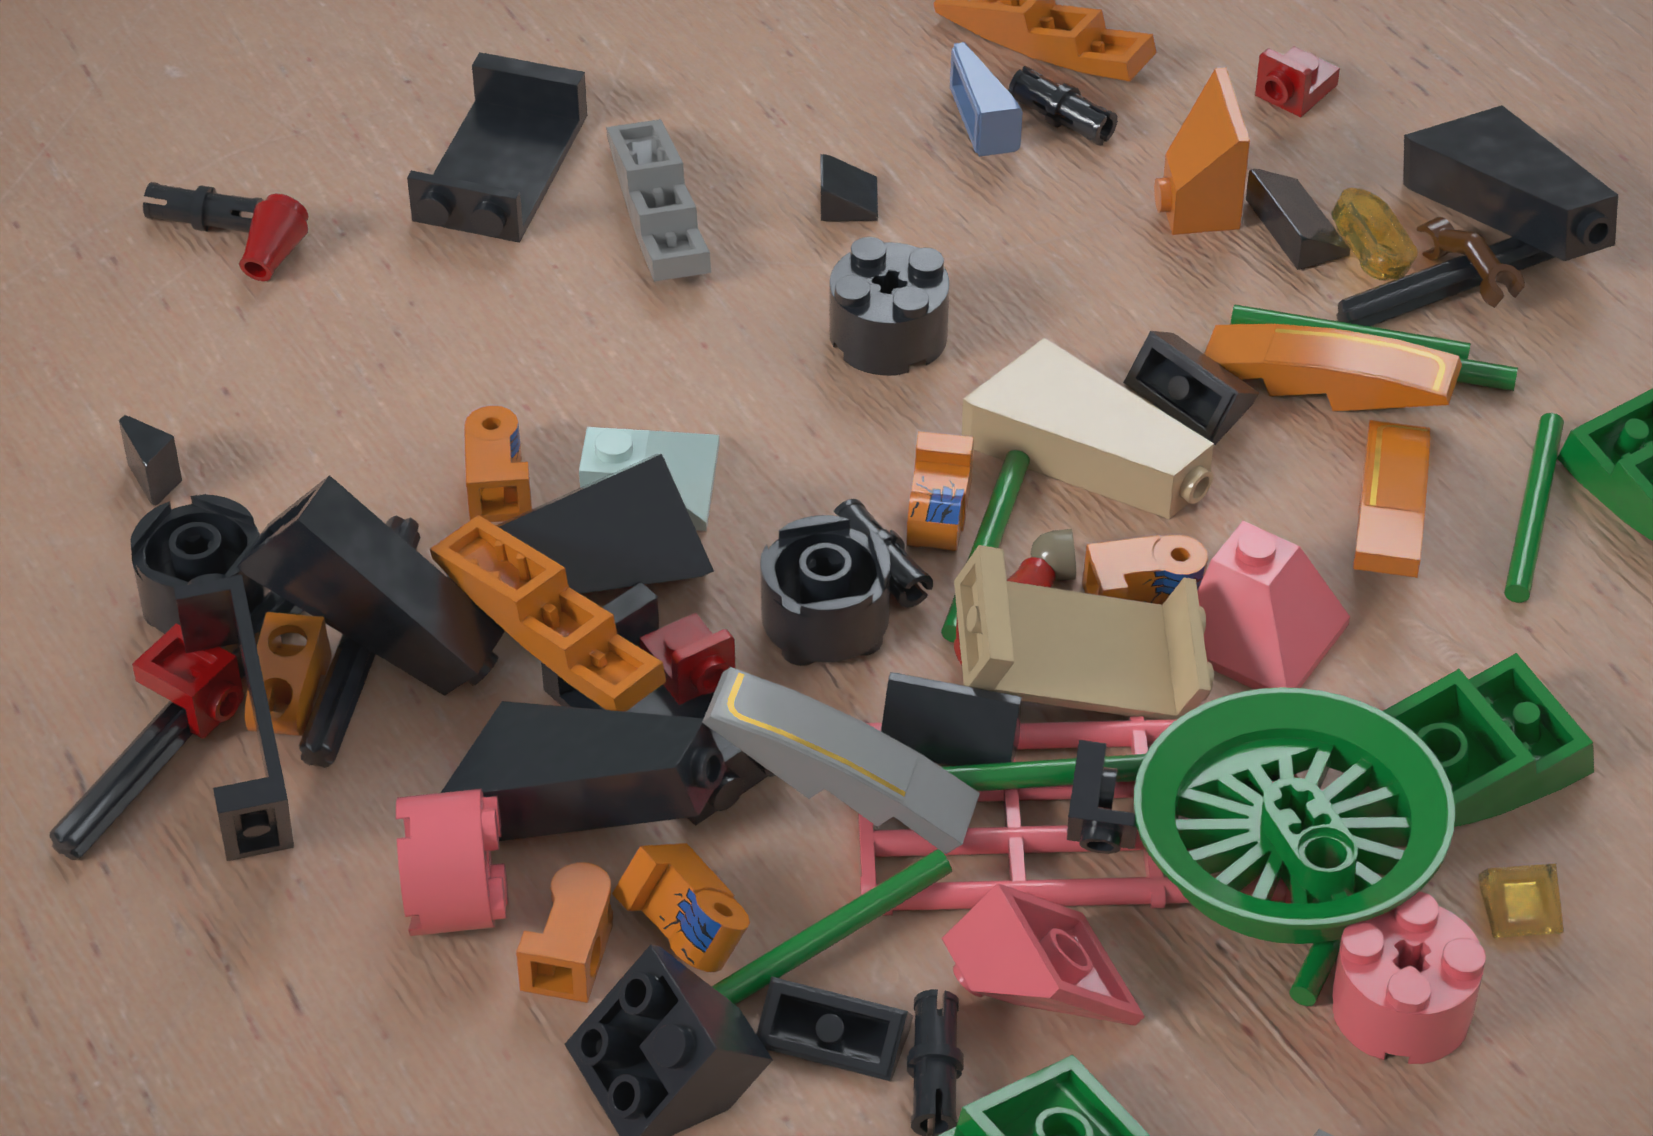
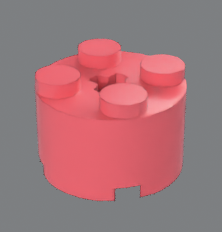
M482 789L397 797L396 819H404L405 837L397 838V853L405 917H411L408 928L409 935L419 936L495 928L496 919L507 918L506 905L509 904L505 863L492 865L491 851L499 850V837L502 835L498 796L484 797Z
M1420 891L1403 904L1384 914L1347 925L1341 937L1333 983L1332 1006L1335 1022L1343 1035L1355 1047L1370 1056L1382 1060L1385 1059L1386 1053L1409 1057L1408 1064H1425L1439 1060L1455 1051L1466 1038L1473 1019L1486 961L1485 950L1480 945L1474 932L1462 919L1447 909L1440 907L1431 895Z

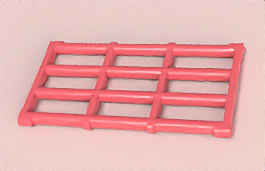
M1130 716L1129 720L1020 723V738L1017 750L1078 748L1079 740L1106 743V747H1131L1132 754H1145L1148 751L1147 746H1151L1159 735L1177 719L1144 720L1143 716ZM866 723L881 731L882 723ZM1135 781L1116 782L1114 798H1134ZM1073 785L978 791L980 794L977 802L1003 801L1005 827L968 828L963 844L947 854L944 853V855L1008 854L1010 880L936 882L882 916L893 915V911L972 909L997 883L1062 906L1150 904L1151 909L1165 908V904L1190 902L1174 883L1166 876H1163V872L1157 867L1144 847L1138 829L1135 848H1121L1120 851L1143 850L1146 877L1026 880L1024 853L1091 852L1082 848L1079 844L1080 842L1067 840L1068 825L1021 826L1019 801L1071 800ZM858 813L861 864L860 896L879 885L876 884L875 857L927 856L938 848L912 829L873 830V823ZM1261 874L1240 892L1252 896ZM1280 878L1271 901L1291 903L1290 891L1282 878Z

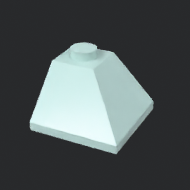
M587 427L579 467L580 488L652 455L662 454L696 531H707L719 450V435Z

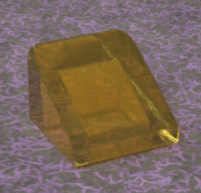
M1556 864L1487 868L1478 874L1480 890L1493 938L1564 933Z

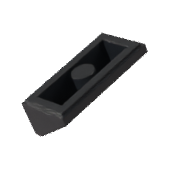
M1261 169L1249 170L1246 201L1297 270L1350 255L1348 245L1298 179Z
M1149 332L1123 382L1167 415L1211 441L1214 445L1244 415L1259 395L1258 391L1171 332Z
M890 672L881 732L938 764L961 766L1013 762L1020 738L1022 697Z
M771 976L756 1034L766 1050L891 1082L911 1028L913 1015L908 1011Z

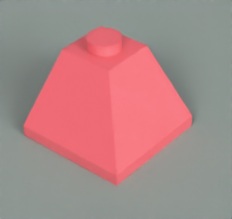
M1245 521L1241 522L1211 559L1197 591L1199 606L1204 608L1206 614L1204 642L1207 661L1212 664L1214 671L1254 690L1279 687L1301 688L1349 625V614L1301 547Z
M997 883L941 938L955 962L953 966L955 977L967 991L977 997L985 995L1013 1005L1134 1026L1145 1017L1086 917L1079 911Z

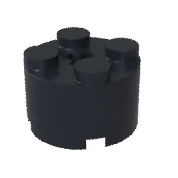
M864 237L854 241L851 245V252L843 256L834 266L829 281L830 341L833 347L836 344L843 352V360L853 368L866 373L896 376L909 373L910 364L926 359L927 366L942 354L948 337L949 276L944 267L942 254L933 248H918L903 243L883 242L875 237Z
M217 495L191 496L192 504L171 509L169 501L155 507L139 521L130 539L131 555L143 616L147 624L164 634L176 623L180 625L173 587L187 585L192 579L201 575L222 574L226 577L242 575L249 613L269 593V589L249 578L237 568L240 561L260 535L254 524L253 516L240 503Z
M817 515L788 523L779 530V539L769 549L766 544L760 559L762 624L771 641L782 650V656L786 661L797 666H806L814 662H839L859 655L868 656L880 649L890 617L891 568L890 554L882 538L869 528L868 535L850 528V519L833 515Z

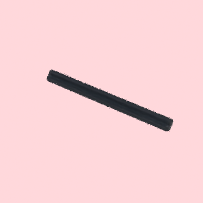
M270 591L250 612L256 647L266 612L300 615L304 610ZM239 643L222 646L221 648L236 655L240 678L242 679L245 676ZM169 701L56 824L49 835L53 842L52 847L56 852L64 854L71 860L80 859L193 734L190 732L186 709Z

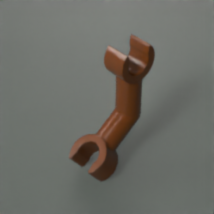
M1436 217L1416 228L1419 232L1428 233L1434 241L1435 247L1422 252V255L1427 259L1436 260L1448 253L1463 254L1468 257L1483 279L1480 284V294L1488 305L1495 308L1504 298V293L1496 282L1504 284L1514 298L1525 287V281L1520 271L1511 265L1501 264L1480 234L1455 230L1451 223L1443 217Z

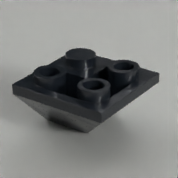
M652 944L649 945L564 1044L619 1136H672L728 1111L773 1061L739 1007L663 948Z

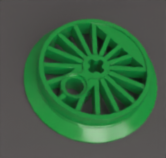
M1279 687L1242 691L1212 700L1189 711L1166 728L1150 746L1141 762L1134 786L1133 809L1136 826L1144 847L1157 867L1178 887L1183 896L1205 916L1234 932L1269 942L1311 944L1341 939L1347 925L1369 920L1403 904L1417 894L1439 870L1449 851L1454 833L1455 801L1452 788L1445 770L1425 742L1412 730L1385 712L1364 702L1321 690ZM1329 768L1343 772L1340 777L1324 790L1320 789ZM1308 770L1305 779L1294 777V774ZM1367 786L1373 790L1371 792L1356 796ZM1392 814H1395V815L1397 816V817H1386V816H1389V815H1392ZM1178 816L1186 817L1189 819H1178ZM1395 847H1406V849L1402 850ZM1223 871V872H1222L1220 875H1218L1216 878H1214V877L1211 875V874H1214V873ZM1376 873L1381 874V875H1385V876L1382 878V877H1380L1379 875H1377ZM1261 874L1252 896L1240 892ZM1280 878H1282L1290 891L1291 903L1271 901Z

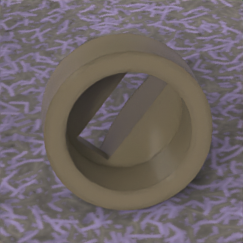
M1072 529L1053 530L1041 534L1033 542L1031 557L1045 560L1055 572V581L1076 579V558Z

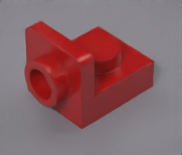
M1295 46L1284 55L1267 48L1259 55L1255 96L1301 118L1338 85L1340 68Z
M693 613L640 637V648L663 662L666 682L663 685L679 705L702 694L715 692L723 672L730 667L736 669L734 637L727 629L713 634L697 613Z
M177 623L132 663L136 682L186 709L190 732L202 739L221 722L229 720L244 699L236 655L221 647L186 653L181 626Z

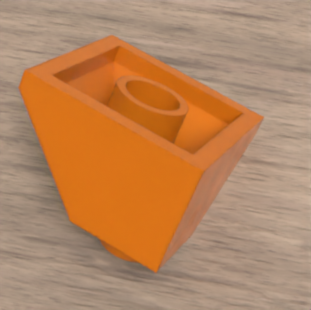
M1227 67L1214 69L1165 154L1163 178L1155 179L1154 196L1156 209L1159 213L1166 212L1172 235L1240 229L1250 139Z

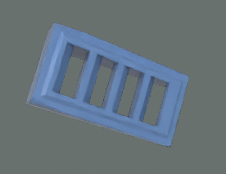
M965 42L955 43L951 49L950 90L975 153H978V156L981 157L1017 151L1021 145L1023 116L1021 107L1011 93Z

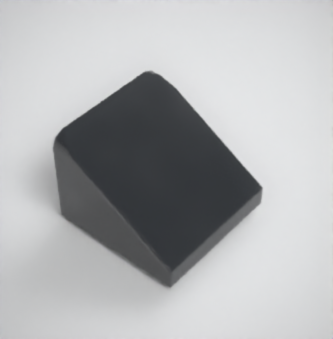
M820 154L821 221H878L877 176L833 156Z
M124 415L119 419V425L128 466L150 503L156 506L182 481L174 436Z

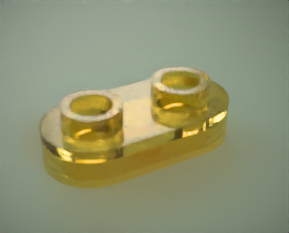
M1347 188L1343 190L1331 211V216L1337 225L1338 232L1345 238L1360 261L1363 271L1369 276L1382 281L1399 279L1406 276L1418 256V251L1392 209L1380 197L1360 188Z

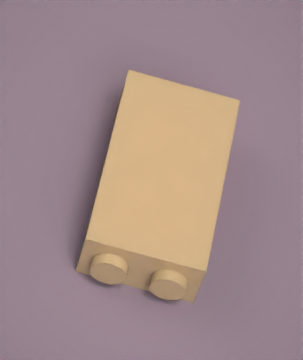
M978 545L954 580L964 686L1022 697L1021 701L1125 716H1143L1146 719L1153 720L1179 719L1189 711L1197 708L1211 693L1214 670L1206 657L1204 642L1206 614L1204 608L1199 606L1196 579L1183 578L1162 605L1007 581L1003 549Z

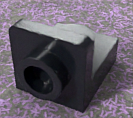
M1079 740L1068 815L1067 840L1080 842L1079 844L1082 848L1103 854L1117 853L1121 848H1135L1137 836L1135 813L1112 810L1117 769L1105 767L1106 743Z

